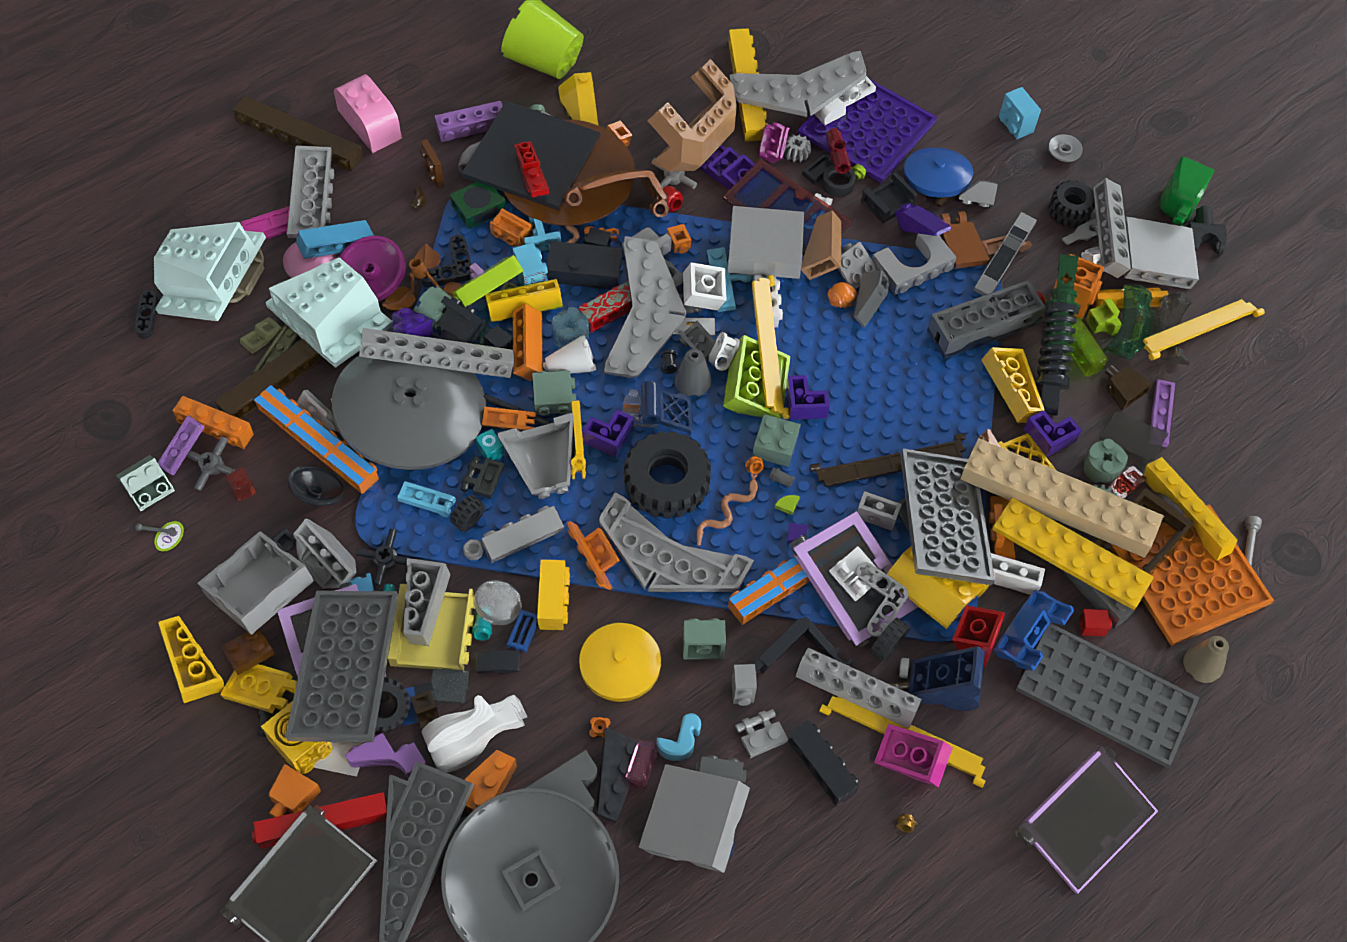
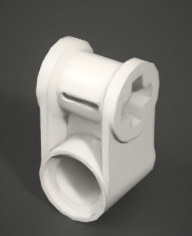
M724 332L720 333L709 354V362L718 370H726L740 347V340L728 337Z

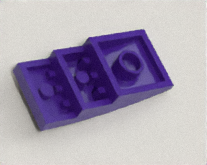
M722 144L699 167L714 180L744 197H747L768 178V175L746 155L740 156L731 147L726 149Z

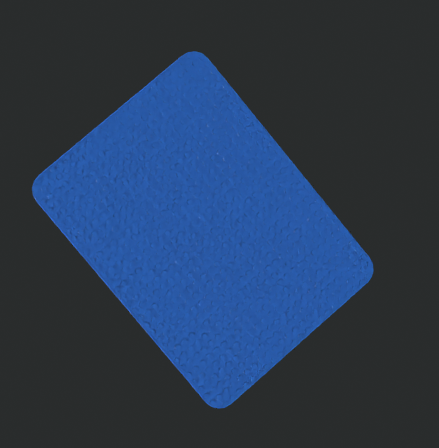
M497 189L499 195L502 194L505 198V210L529 223L528 216L514 207L503 191ZM449 200L443 213L433 250L441 257V262L437 267L453 265L450 238L453 235L460 234L466 239L471 264L476 263L485 271L503 258L512 256L515 246H510L506 241L496 238L491 234L490 221L493 222L494 218L467 229ZM620 205L615 211L599 220L581 225H572L579 232V239L576 244H583L584 229L588 226L595 229L604 228V230L615 228L619 230L618 235L612 234V236H617V241H611L610 247L622 248V267L619 285L628 280L626 259L622 247L625 236L632 237L647 227L651 228L659 237L667 234V228L681 224L685 225L691 238V249L684 254H680L679 252L674 253L671 247V251L663 256L668 262H672L680 273H683L690 263L709 265L707 250L725 247L727 263L729 260L730 221L670 212L664 217H656L652 215L649 209ZM542 222L545 234L559 231L561 242H567L574 237L572 233L567 231L564 225ZM803 232L802 261L811 237L810 233ZM841 238V248L848 243L852 245L859 241ZM860 241L871 259L874 253L889 247L895 257L905 266L921 267L927 263L925 256L917 249ZM456 242L457 249L461 248L460 243ZM549 250L541 252V262L545 263L546 266ZM459 255L457 257L458 260H464L466 258L465 255ZM988 265L958 269L953 267L949 272H943L934 279H928L921 285H915L906 292H900L896 295L888 288L887 296L865 327H862L854 317L857 297L854 304L846 308L832 306L829 302L828 290L836 283H847L838 268L811 280L802 270L800 279L776 277V279L780 280V290L777 291L778 294H781L779 309H782L783 317L782 320H779L778 327H774L777 350L790 356L788 376L807 375L809 391L828 390L830 404L828 417L820 419H784L801 424L790 466L787 467L763 460V470L755 478L758 490L754 499L745 503L729 501L728 506L733 517L731 524L724 529L705 527L700 546L697 545L696 536L698 525L706 519L723 521L725 519V515L720 507L721 499L730 493L745 496L750 494L749 484L753 478L751 477L752 473L746 470L745 464L753 456L754 444L763 417L739 414L723 407L729 367L723 371L718 370L708 359L706 363L711 375L710 388L701 396H687V398L691 399L692 432L686 433L658 423L652 425L643 423L641 416L642 384L647 381H654L660 386V389L672 393L679 392L674 382L676 372L666 374L661 371L663 362L660 353L664 350L676 351L675 364L678 370L685 354L692 348L690 346L686 347L679 340L681 338L680 334H673L637 378L604 374L606 360L629 313L590 333L579 319L578 308L611 289L558 284L563 307L540 311L542 312L543 362H546L545 358L580 336L585 335L594 358L592 362L596 365V370L593 372L571 374V378H575V389H572V394H576V401L580 403L582 430L590 417L608 424L616 410L640 412V416H633V430L617 458L583 443L584 459L586 460L585 479L582 478L580 472L575 473V479H572L570 476L568 492L557 494V492L551 493L549 497L544 499H538V495H532L505 447L504 456L498 460V462L504 463L505 467L492 499L473 494L472 490L474 487H469L467 493L460 490L462 486L461 481L468 472L469 462H472L474 456L481 458L480 464L485 462L484 457L476 446V440L457 458L432 468L417 470L397 469L370 461L378 469L379 480L365 493L360 495L355 516V526L360 539L371 549L377 550L380 546L385 545L389 529H395L397 534L392 548L396 550L398 556L539 579L541 560H565L566 567H569L570 584L606 589L596 583V575L594 571L587 567V559L578 551V543L569 535V527L566 523L571 521L578 525L584 538L597 528L602 529L599 523L600 515L614 493L625 497L634 509L667 538L681 545L732 556L735 554L743 555L754 560L751 569L737 590L742 591L751 581L761 579L765 572L773 571L784 560L789 561L796 554L793 548L855 513L858 510L864 491L894 502H899L906 498L902 471L825 487L824 481H818L816 471L810 472V464L819 463L821 469L900 453L902 449L914 450L953 442V436L960 433L965 435V440L962 441L964 452H961L962 458L969 459L978 437L987 429H992L995 383L981 359L992 347L998 348L999 339L944 359L927 332L933 313L982 297L981 294L973 291ZM465 266L462 267L463 273H467ZM446 272V273H444L442 276L445 277V278H448V277H450L452 274L449 273V272ZM517 275L508 280L517 286H521ZM753 279L748 283H744L741 280L731 281L736 306L735 310L718 312V310L703 308L702 312L686 313V318H715V335H711L715 341L722 332L733 339H740L745 335L758 341L752 290ZM470 280L463 281V282H457V283H459V284H461V285H464L465 283H467V282L470 281ZM1001 280L995 288L994 292L1002 289ZM504 284L489 293L500 291ZM422 285L417 307L421 304L419 301L420 297L429 289L428 287ZM860 286L855 289L857 292V296L859 294ZM485 295L468 305L476 311L475 315L485 323L482 332L474 344L485 346L484 335L488 330L493 329L497 325L513 338V317L491 322ZM433 328L435 334H438L441 328L439 330ZM513 369L510 378L474 373L483 388L484 394L491 395L523 410L535 412L533 380L528 381L514 374ZM787 392L785 394L784 408H788ZM406 393V394H405L407 397H414V396H415V394H413V393ZM663 397V400L669 406L671 403L666 397ZM486 402V407L500 408ZM677 402V403L679 404V406L682 408V410L684 411V410H685L684 403ZM623 404L640 405V409L624 408L623 410ZM671 406L670 409L672 410V412L675 414V416H678L679 413L673 406ZM664 411V419L671 421L672 419ZM557 413V414H549V415H545V416H543V415H537V416H540V417H542V418H544V419H547V420H549V421H551V422H554V418H555V417H559V416L566 415V414H559V413ZM680 416L678 418L682 425H685V421ZM534 423V425L527 424L526 426L536 428L541 425ZM482 427L480 434L493 429L498 437V433L508 429ZM661 431H665V433L674 431L680 435L685 434L692 441L696 440L700 444V448L705 449L707 452V459L711 463L709 491L704 496L703 503L699 506L696 505L695 510L691 513L686 512L681 517H654L647 511L646 513L641 511L639 505H634L630 500V496L627 495L624 483L625 459H627L629 450L635 448V443L640 439L644 440L645 436L649 434L654 435ZM572 437V456H571V460L575 457L573 437ZM672 465L658 466L649 473L655 481L662 484H675L685 477V474L679 468ZM773 468H780V471L795 477L790 488L777 481L772 482L769 476ZM480 472L475 473L473 478L477 479ZM406 481L454 496L456 501L450 508L451 513L449 517L399 502L397 497L404 482ZM980 488L985 515L986 490ZM474 495L486 506L485 512L482 513L483 516L479 518L480 520L475 523L474 527H471L469 531L462 532L450 522V517L455 507L464 498L466 499L467 496ZM788 495L800 496L793 515L775 509L777 501ZM439 501L438 504L443 506L444 502ZM544 506L549 508L554 506L564 525L562 532L492 564L484 547L483 555L478 560H469L464 555L463 547L467 541L478 540L481 542L485 533L492 530L497 532L502 529L503 525L509 522L517 523L524 515L530 514L532 516L537 514L538 510ZM898 517L893 531L863 521L892 566L912 546L910 532ZM789 523L809 525L807 534L795 543H787ZM605 534L620 560L604 572L613 587L611 590L729 609V598L734 592H648V588L656 576L652 577L644 590ZM867 545L860 548L871 561L876 559ZM830 569L823 572L822 576L857 630L861 631L866 628L885 597L871 588L855 602L831 575ZM882 578L876 585L883 589L887 587L888 582ZM811 581L760 613V615L791 620L803 619L806 616L812 623L840 627ZM894 590V593L896 594L894 599L891 601L890 598H888L887 601L894 603L896 607H898L899 604H896V601L901 596L897 591ZM976 596L968 606L977 607L978 597ZM888 605L882 608L884 616L893 611L892 607ZM918 607L900 618L901 621L910 627L905 638L932 643L951 642L964 609L958 619L946 629Z

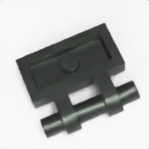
M474 456L472 462L468 464V472L461 481L462 486L460 490L467 493L469 487H474L472 490L473 494L492 499L504 470V463L486 458L484 464H480L481 458ZM480 472L477 479L473 478L475 473Z

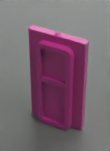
M290 206L240 223L244 231L263 232L266 236L265 240L287 233Z

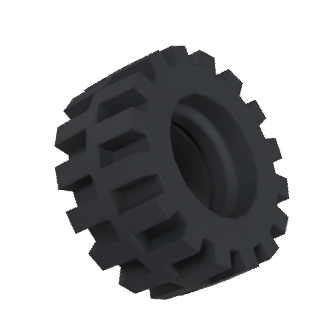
M474 495L467 496L466 499L464 498L455 507L454 512L451 514L450 522L462 532L469 531L480 520L479 518L483 516L482 513L485 512L486 506Z

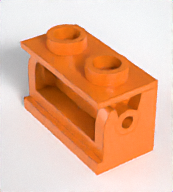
M503 208L494 218L493 222L490 221L491 234L496 238L506 241L510 246H523L525 244L524 238L532 236L530 223Z

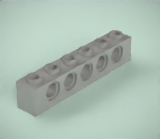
M1105 178L1093 187L1101 264L1104 267L1103 271L1118 278L1131 269L1122 191L1120 185Z
M810 648L806 650L795 676L908 729L922 700Z

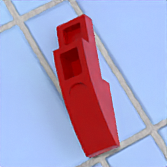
M532 142L515 144L516 156L528 193L530 192L532 197L549 194V187L540 168V161Z

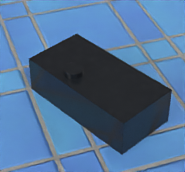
M551 241L547 261L548 273H546L548 281L557 279L558 284L612 289L615 286H619L622 248Z

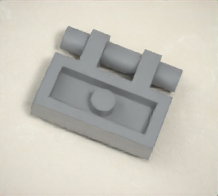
M773 709L767 712H759L758 716L751 719H743L742 723L735 725L738 733L744 730L747 733L746 736L741 738V741L750 758L788 742L780 722L771 724L769 721L776 717ZM760 723L763 724L764 728L754 731L753 726Z

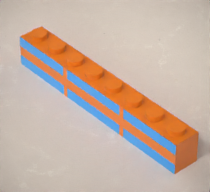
M270 385L254 399L259 411L361 494L365 493L379 480L378 469L372 462L367 463L361 454L351 450L347 442L344 440L341 442L332 430L327 431L324 425L318 419L315 421L307 410H301L293 399L289 400L286 398L281 389L278 388L276 390Z
M852 525L808 551V554L822 574L845 558L856 547L862 548L867 544L856 527ZM797 554L789 561L784 560L775 570L765 572L758 581H751L744 590L736 591L730 596L728 608L742 625L810 582L795 558Z

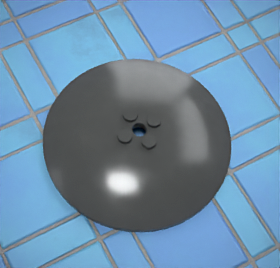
M358 356L345 367L336 381L332 395V413L341 436L359 454L387 467L417 470L445 464L464 453L474 443L475 437L481 432L486 401L483 397V388L474 373ZM406 393H413V394H415V396H414V397H407L405 394H406Z
M529 788L509 791L486 801L476 808L455 832L447 848L442 867L443 901L452 925L465 942H593L607 924L616 903L619 888L617 854L613 842L601 821L577 800L565 794L547 789ZM529 874H534L538 877L536 885L528 886L525 883V879Z

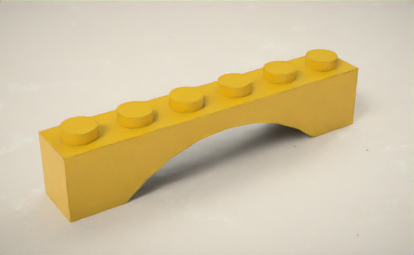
M1162 457L1147 464L1142 477L1143 480L1154 492L1160 493L1172 500L1194 522L1193 526L1204 548L1213 558L1218 561L1231 554L1238 541L1236 537Z

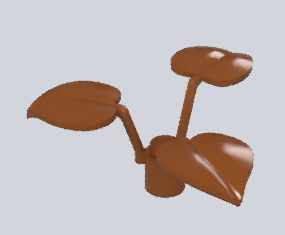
M425 243L409 262V267L412 271L410 273L411 289L398 287L386 298L382 306L391 311H399L401 308L411 307L416 300L412 294L414 292V277L423 279L427 276L435 287H440L427 270L436 268L440 264V255ZM449 282L442 290L453 297L451 292L462 285L456 282Z

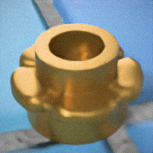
M902 814L897 817L896 822L899 830L908 833L913 832L917 822L914 821L912 815Z

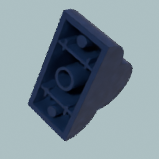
M976 646L914 659L908 693L922 699L920 703L941 704L944 707L960 711L978 708L985 657L984 650Z

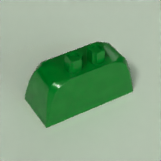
M1181 156L1161 195L1160 209L1164 215L1172 218V222L1179 226H1182L1184 222H1188L1215 170Z

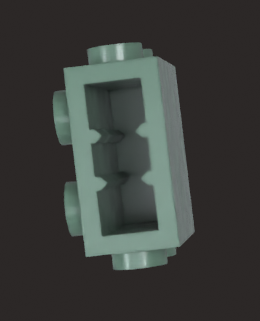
M558 370L555 372L540 371L533 373L536 415L572 413V401H576V394H572V389H575V378H571L570 371Z

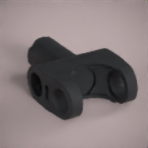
M1210 206L1197 208V222H1189L1187 227L1193 230L1195 252L1198 251L1200 243L1205 242L1212 245L1217 254H1223L1227 241L1226 225L1213 223L1212 208Z

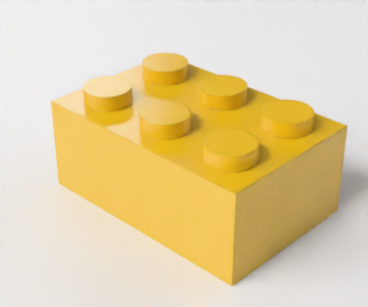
M541 560L537 616L539 629L564 630V624H568V612L565 604L569 605V592L566 585H570L569 567H566L565 560Z

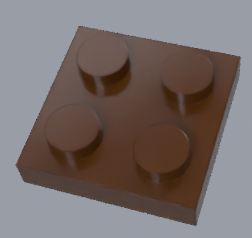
M428 139L422 140L420 153L424 159L421 161L423 168L429 171L428 174L432 183L435 182L438 188L443 187L444 180L441 162Z
M259 628L253 634L246 631L220 646L237 675L275 655Z

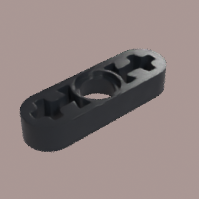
M150 289L143 291L139 298L134 329L140 338H148L154 331L157 313L155 308L158 305L159 299L156 292ZM151 311L149 316H142L143 312Z

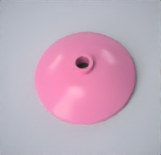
M295 242L286 250L283 257V266L287 275L293 278L318 267L322 263L336 259L337 254L304 259Z

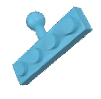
M725 247L707 250L709 266L725 268L726 301L719 308L718 312L735 310L736 306L731 281L741 280L744 283H748L753 279V275L729 274Z

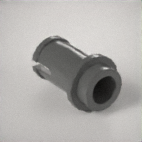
M773 468L769 476L772 482L777 481L789 488L795 479L794 476L780 471V468Z

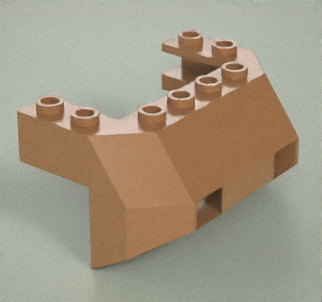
M711 59L691 76V79L711 100L712 103L701 111L689 125L668 102L647 120L668 144L667 148L652 163L667 171L697 170L734 131L736 117L734 87Z

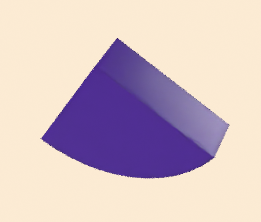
M789 523L787 543H795L807 534L809 525Z

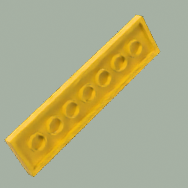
M1013 497L992 529L1134 611L1154 576Z

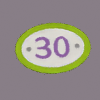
M172 521L162 527L163 529L175 528L176 534L174 536H170L168 533L157 532L154 541L157 550L169 551L181 541L184 528L180 522Z

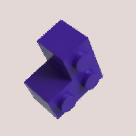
M401 308L392 314V332L430 338L433 332V319L426 317L424 314L411 311L409 308Z
M807 375L788 376L786 392L790 420L827 418L830 408L828 390L809 391Z
M620 410L615 411L608 424L590 417L582 430L583 443L617 458L633 430L634 417Z
M1045 410L1030 417L1024 428L1046 457L1077 442L1082 431L1071 416L1055 424Z

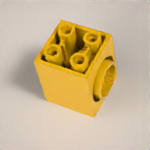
M292 701L261 727L269 742L289 765L297 772L306 774L314 768V764L320 759L323 760L330 755L333 746L331 742L287 741L286 733L293 704Z

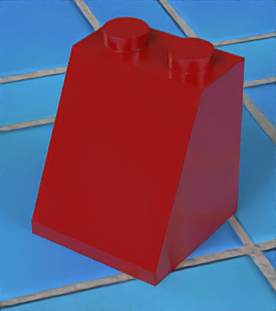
M966 605L952 639L957 649L980 647L985 652L983 667L986 668L1005 613Z

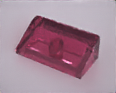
M638 740L626 775L629 781L642 789L647 787L658 753L653 742Z

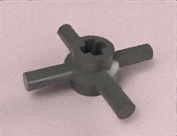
M221 436L214 451L211 453L205 452L202 455L193 451L188 453L187 457L197 461L202 470L194 487L195 489L201 491L209 475H218L221 472L231 477L235 475V469L225 466L220 456L228 442L227 438Z

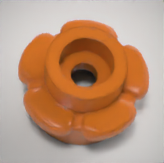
M758 456L749 458L745 464L746 470L752 474L760 473L764 467L762 458H758Z

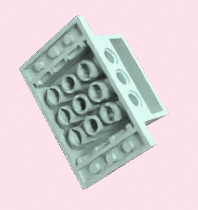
M239 222L171 229L154 256V283L163 294L155 310L158 314L219 321L266 238L264 233L244 231Z
M341 258L322 263L312 270L270 287L269 291L272 298L265 302L275 315L308 342L335 368L360 351L363 328L387 331L393 325V322L380 311L378 299L364 278Z

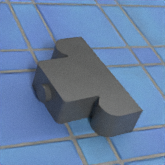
M585 750L525 789H547L565 794L577 800L592 812L595 809L594 799L586 787L596 783L597 767Z

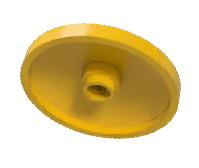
M613 623L597 629L587 638L580 652V672L585 684L596 695L610 701H630L644 695L653 687L660 673L661 655L657 643L645 630L628 623Z

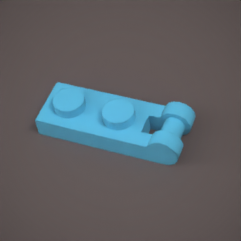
M406 481L397 497L399 502L436 512L444 517H449L451 513L450 508L456 501V498L452 495ZM439 501L444 502V505H439Z

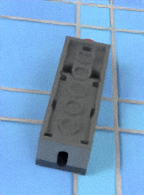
M1029 280L933 313L927 332L945 359L1039 325L1045 312L1046 299L1044 294L1039 291L1036 292Z

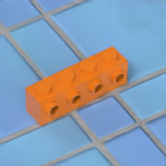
M524 304L513 311V373L528 381H532L533 373L543 371L542 312Z
M185 396L181 397L172 410L178 423L182 424L185 418L190 416L205 426L202 430L203 433L216 439H220L223 436L228 439L227 443L242 449L246 447L254 435L249 422Z

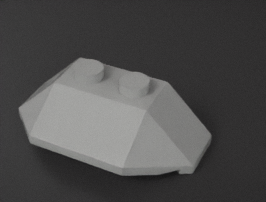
M305 519L294 532L298 561L305 565L310 575L322 589L345 587L356 573L355 559L332 533L311 520Z

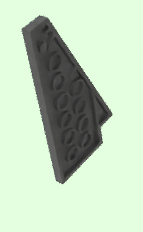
M416 761L408 781L391 774L389 777L379 942H406L474 788V784Z

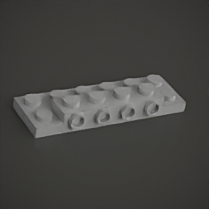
M296 146L287 229L288 238H297L299 230L325 227L326 223H330L328 208L332 207V199L329 198V194L333 193V183H330V179H334V169H331L330 166L331 147Z

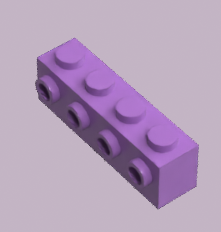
M501 101L435 115L436 128L441 142L487 132L502 108Z

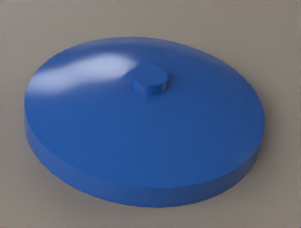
M937 147L921 149L911 154L904 165V178L914 190L927 196L940 198L956 196L968 189L972 182V165L963 155L953 150Z

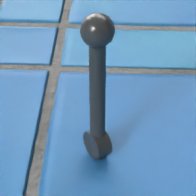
M140 523L135 526L137 531L168 533L170 536L176 534V530L173 527L163 529L143 526Z

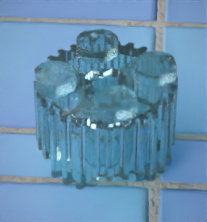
M570 307L567 311H560V314L557 313L553 317L552 335L555 345H558V348H562L585 335L587 340L589 339V321L584 313H580L575 307Z

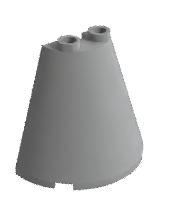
M572 413L555 417V423L522 432L515 428L498 433L499 439L532 495H538V499L547 498L551 493L555 492L557 494L568 492L571 476L573 437Z

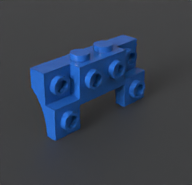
M1034 590L993 649L997 657L1014 661L1017 667L1034 671L1044 657L1040 650L1034 649L1035 645L1051 622L1060 625L1066 624L1074 611L1072 605L1062 603L1045 592Z

